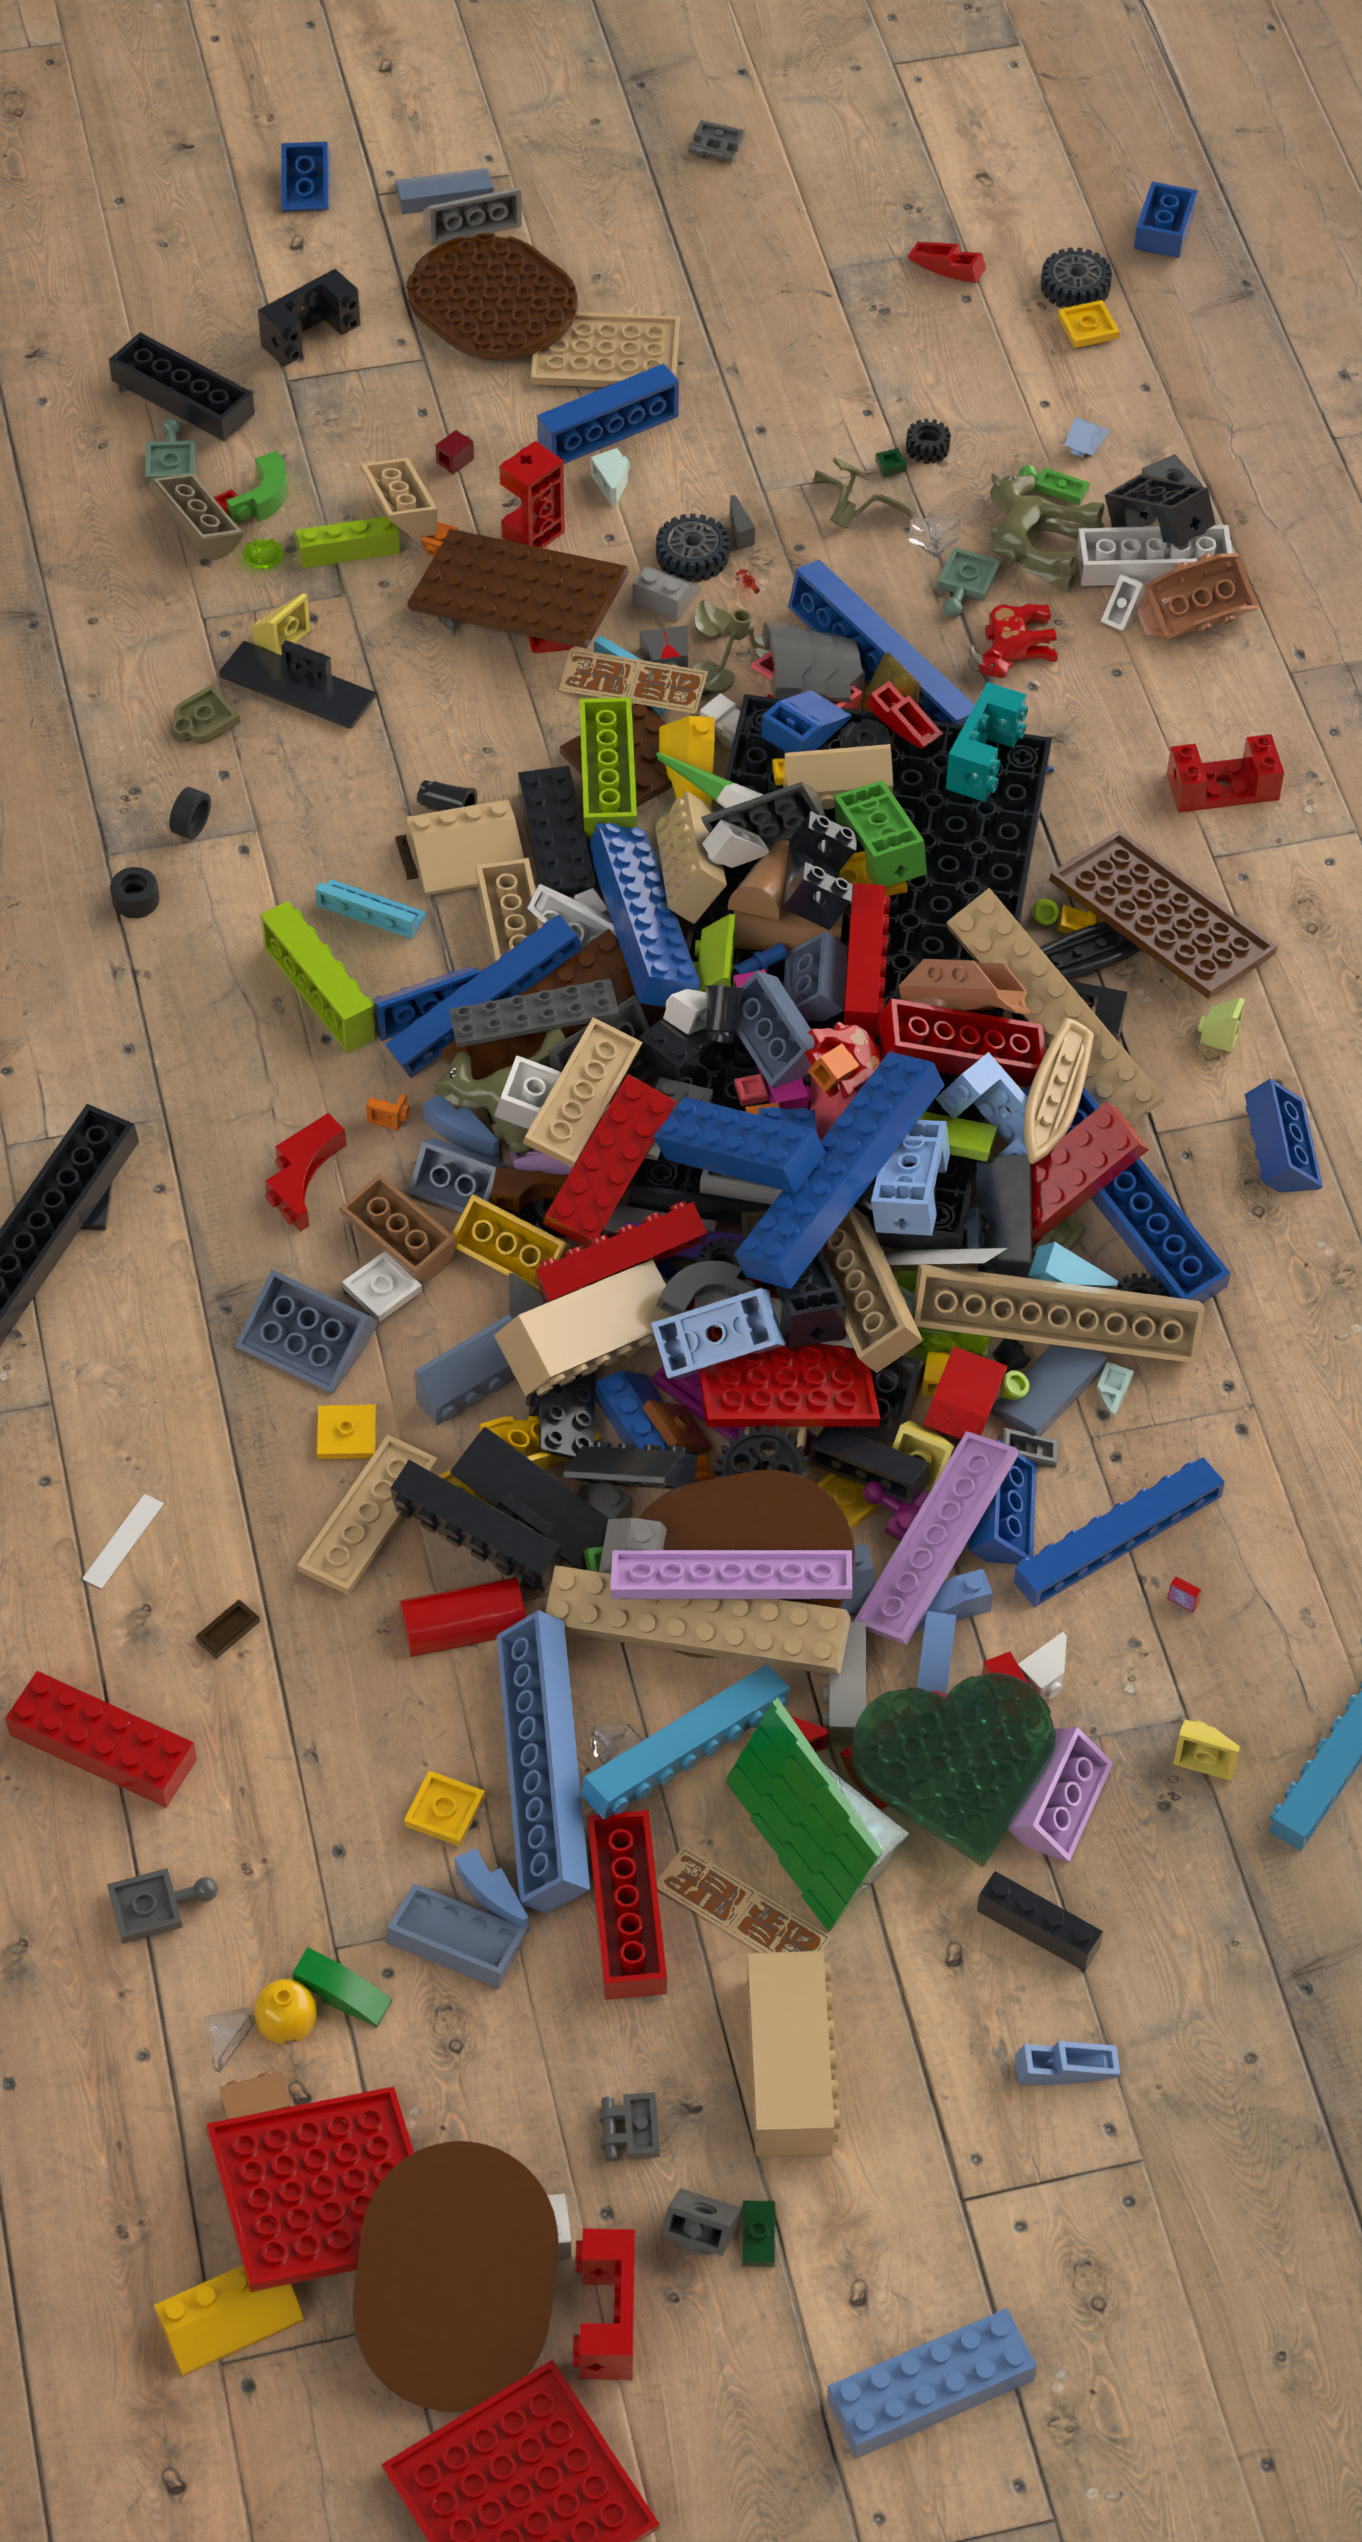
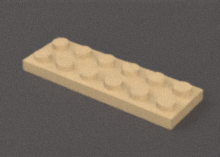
M593 1017L527 1132L523 1143L573 1168L637 1055L642 1042Z
M387 1435L297 1564L298 1571L349 1596L402 1518V1515L395 1510L396 1507H394L390 1490L394 1481L409 1459L433 1472L438 1465V1458Z

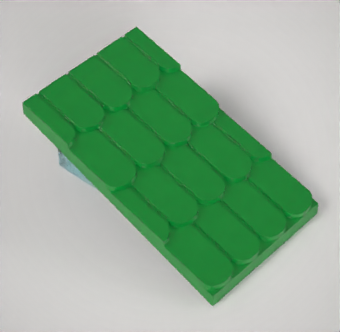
M778 1697L764 1713L762 1720L752 1733L749 1742L740 1753L737 1762L726 1778L729 1788L750 1813L751 1817L749 1819L776 1852L780 1864L802 1891L801 1897L829 1932L836 1926L847 1907L885 1871L908 1835L905 1830L822 1763Z

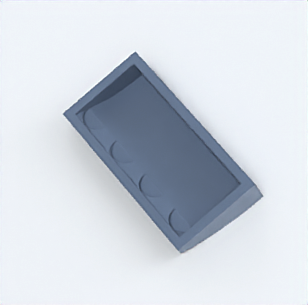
M486 168L394 180L402 214L423 212V209L428 206L494 193L493 184Z
M1051 1344L1023 1373L1029 1381L1028 1393L1016 1401L1000 1397L993 1404L991 1413L1017 1431L1042 1436L1103 1372L1106 1357L1096 1350Z
M413 1884L387 1927L386 1943L499 1989L517 1955L526 1934V1929Z

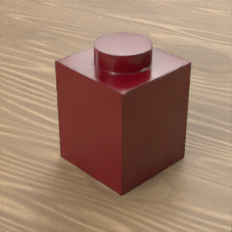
M457 430L435 445L436 463L453 475L474 460L473 441Z

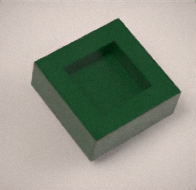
M899 448L875 453V461L883 477L907 471V464Z

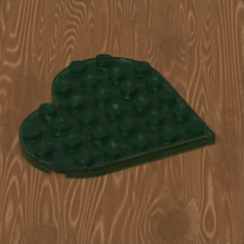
M990 1673L976 1677L972 1676L961 1681L945 1698L937 1693L921 1688L888 1691L878 1696L864 1709L855 1724L851 1737V1756L858 1777L873 1795L981 1867H984L1049 1764L1055 1748L1056 1730H1054L1050 1715L1051 1711L1047 1703L1033 1687L1007 1674Z

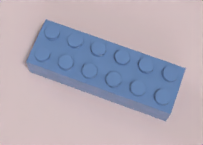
M1008 2308L828 2385L827 2402L854 2458L857 2459L1034 2381L1037 2365Z

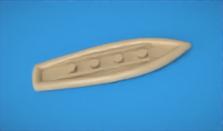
M1064 1018L1057 1029L1036 1072L1027 1098L1024 1113V1139L1030 1164H1034L1046 1157L1054 1150L1057 1142L1066 1135L1073 1122L1082 1095L1094 1034L1083 1024L1069 1018Z

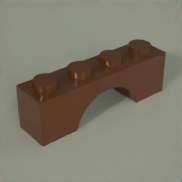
M496 1167L491 1192V1204L507 1212L520 1213L527 1204L535 1200H555L569 1175L519 1170L512 1167Z

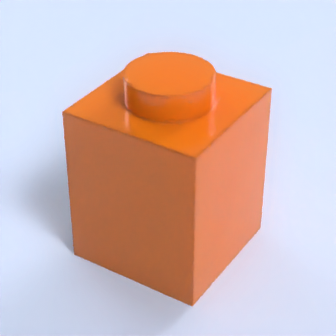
M841 1044L821 1056L810 1067L808 1072L825 1093L837 1086L840 1080H846L859 1067V1064L844 1045Z

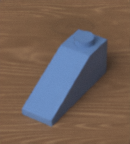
M980 1569L954 1576L943 1582L927 1611L956 1615V1621L990 1612L993 1592L984 1570ZM926 1613L915 1632L925 1629Z

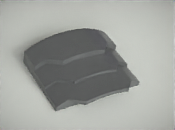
M764 622L762 631L764 648L771 651L774 663L771 681L774 698L786 699L812 690L830 702L851 701V685L862 676L860 655L855 640L840 636L838 633H819L814 629H802L792 626L790 623Z

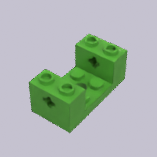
M883 780L834 795L836 824L848 827L857 833V841L865 849L867 875L874 885H886V887L927 874L924 840Z

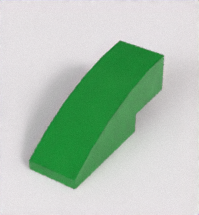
M309 1947L306 1948L292 1972L293 1979L303 1983L311 1992L321 1996L323 2003L375 2027H378L392 2003L390 1997L364 1978Z

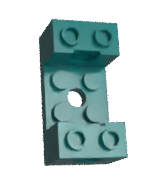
M990 682L986 683L949 753L947 790L984 802L990 792H995L999 780L995 775L1000 767V760H997L998 748L986 745L985 743L988 739L1014 747L1018 738H1023L1027 727L1024 720L1029 706L1025 705L1027 694Z

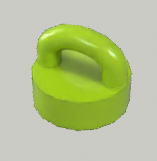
M1048 898L1037 900L1030 910L1033 919L1041 925H1051L1059 916L1057 904Z
M1010 1371L1005 1374L1000 1386V1397L1012 1401L1023 1398L1028 1393L1030 1387L1027 1377L1019 1371Z

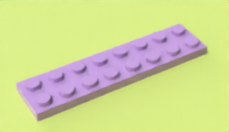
M966 1431L853 1622H866V1631L903 1645L908 1644L1019 1455L1015 1447Z
M613 1550L611 1599H852V1550Z

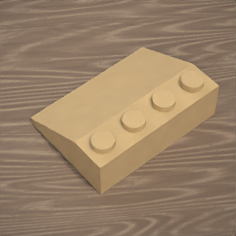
M508 799L406 817V839L418 870L425 896L477 887L476 865L524 859L516 820Z

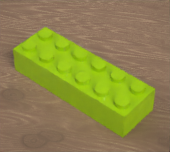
M631 697L579 699L585 837L592 838L597 822L604 824L614 823L627 828L637 827Z
M286 901L260 914L264 949L348 1054L375 1040L374 1028L376 1027V1022L373 1018V1011L375 1010L373 1001L369 996L365 997L358 982L347 975L343 963L340 960H335L330 947L319 940L315 928L307 925L301 911L298 908L295 909L289 901Z

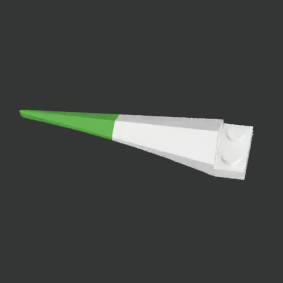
M656 752L659 761L697 786L724 808L763 795Z

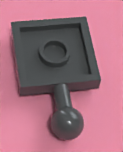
M168 1868L107 1884L122 1943L182 1928L183 1925L177 1903L196 1898L202 1902H209L218 1893L216 1882L209 1877L198 1879L193 1887L174 1891Z

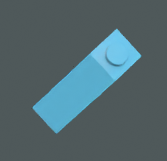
M1056 1242L1037 1247L1028 1275L1032 1279L1106 1289L1118 1285V1280Z

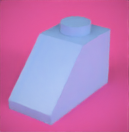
M1075 417L1064 445L1071 447L1070 453L1084 457L1085 454L1093 456L1110 430Z

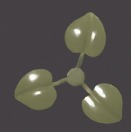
M833 458V462L839 467L840 471L846 470L850 472L851 479L848 486L827 473L815 471L813 482L831 483L841 490L838 504L830 518V521L847 529L852 518L858 519L859 515L873 501H880L900 510L908 516L911 523L913 522V513L906 505L882 494H874L856 511V504L848 500L850 492L852 493L853 491L852 487L855 478L858 476L867 481L870 479L859 468L848 465L843 460Z
M704 599L698 605L694 616V625L700 634L709 638H715L720 634L726 636L730 633V639L719 666L711 661H701L693 667V669L708 671L703 690L722 692L729 689L733 684V672L724 669L734 639L742 640L749 634L752 647L757 648L756 656L758 659L770 652L764 648L762 634L758 635L755 641L754 627L750 626L752 616L747 610L736 609L730 615L728 612L712 606Z

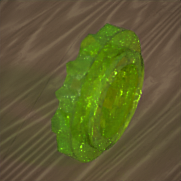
M264 536L261 540L253 538L252 543H246L245 549L242 550L243 559L246 564L256 569L271 568L277 565L283 556L280 543H276L274 538L266 540Z

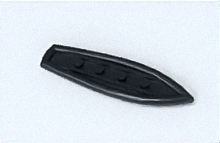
M1104 921L1083 927L1039 947L1065 979L1108 967L1141 951L1139 947Z

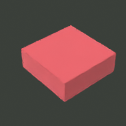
M762 1074L735 1079L734 1085L741 1106L768 1101V1092Z

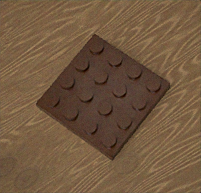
M641 704L632 706L636 807L673 787L671 780L668 779L666 766L657 759L656 753L659 752V728L666 725V723L649 706ZM579 735L561 745L560 754L582 775L581 738Z

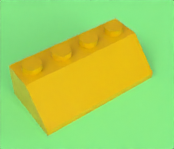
M242 2265L154 2304L157 2320L182 2377L304 2322L291 2284L249 2292Z

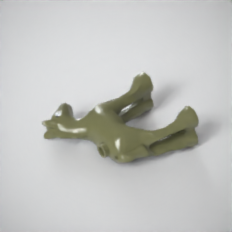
M992 474L994 486L990 490V498L1001 511L1006 513V516L1001 524L995 523L992 527L991 538L994 539L991 543V550L997 555L1006 557L1012 563L1018 562L1023 566L1024 571L1037 575L1047 583L1058 586L1060 590L1070 593L1076 578V551L1041 552L1033 548L1030 542L1037 538L1041 530L1078 539L1079 528H1104L1102 517L1105 504L1092 502L1080 507L1060 506L1037 495L1025 496L1035 488L1036 480L1032 475L1005 476L1000 479L997 475ZM1056 518L1063 519V520H1068V521H1073V522H1079L1080 524L1068 523V522H1064V521L1058 520V519H1056Z
M561 1029L548 1030L540 1049L527 1059L551 1068L548 1051L565 1040ZM458 1052L443 1077L438 1082L433 1083L437 1087L434 1093L443 1096L452 1105L487 1108L495 1121L491 1128L498 1140L504 1139L510 1146V1149L516 1153H526L533 1149L523 1143L529 1129L494 1116L512 1066L499 1069L484 1079L473 1080L471 1057L466 1052Z

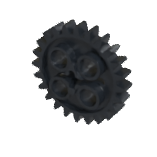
M762 1424L760 1432H756L753 1426H750V1434L747 1435L742 1430H739L738 1440L730 1436L729 1444L731 1447L721 1446L723 1455L716 1456L719 1466L714 1467L715 1475H718L717 1478L757 1471L756 1461L748 1453L752 1450L757 1456L762 1470L786 1471L804 1478L810 1475V1468L806 1467L809 1464L808 1456H803L805 1453L804 1446L796 1447L798 1444L797 1438L794 1437L788 1441V1431L785 1430L781 1435H778L777 1426H774L770 1432H766L764 1424ZM766 1449H772L775 1451V1453L771 1456H764L761 1454L762 1451ZM741 1462L749 1464V1467L743 1470L737 1469L735 1466Z

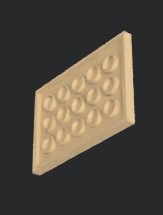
M578 312L573 325L562 338L544 350L533 354L531 384L607 387L663 363L677 378L680 316Z

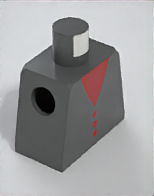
M687 625L640 631V652L644 660L688 668Z

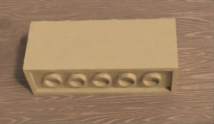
M652 1259L524 1312L510 1321L494 1337L524 1395L528 1396L536 1392L540 1396L552 1390L553 1385L559 1383L560 1386H564L575 1380V1376L582 1374L583 1377L598 1370V1366L602 1364L608 1367L619 1361V1357L626 1355L628 1358L642 1351V1347L646 1345L649 1348L656 1346L657 1341L651 1323L673 1315L656 1307L666 1284Z
M824 1951L748 1953L746 1983L755 2156L832 2154L833 2142H839L840 2113L839 2109H837L838 2082L837 2079L835 2080L836 2051L833 2050L834 2021H831L833 2001L832 1991L830 1992L829 1982H831L830 1963H824Z

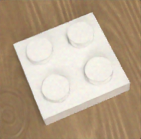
M385 1251L342 1281L343 1289L379 1323L422 1292V1285Z

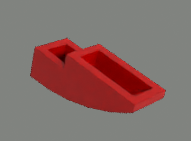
M917 241L908 254V259L936 274L960 281L977 283L986 270L982 253L961 252L959 244Z
M890 681L872 692L865 703L888 727L921 749L927 747L943 734L909 695L904 698Z

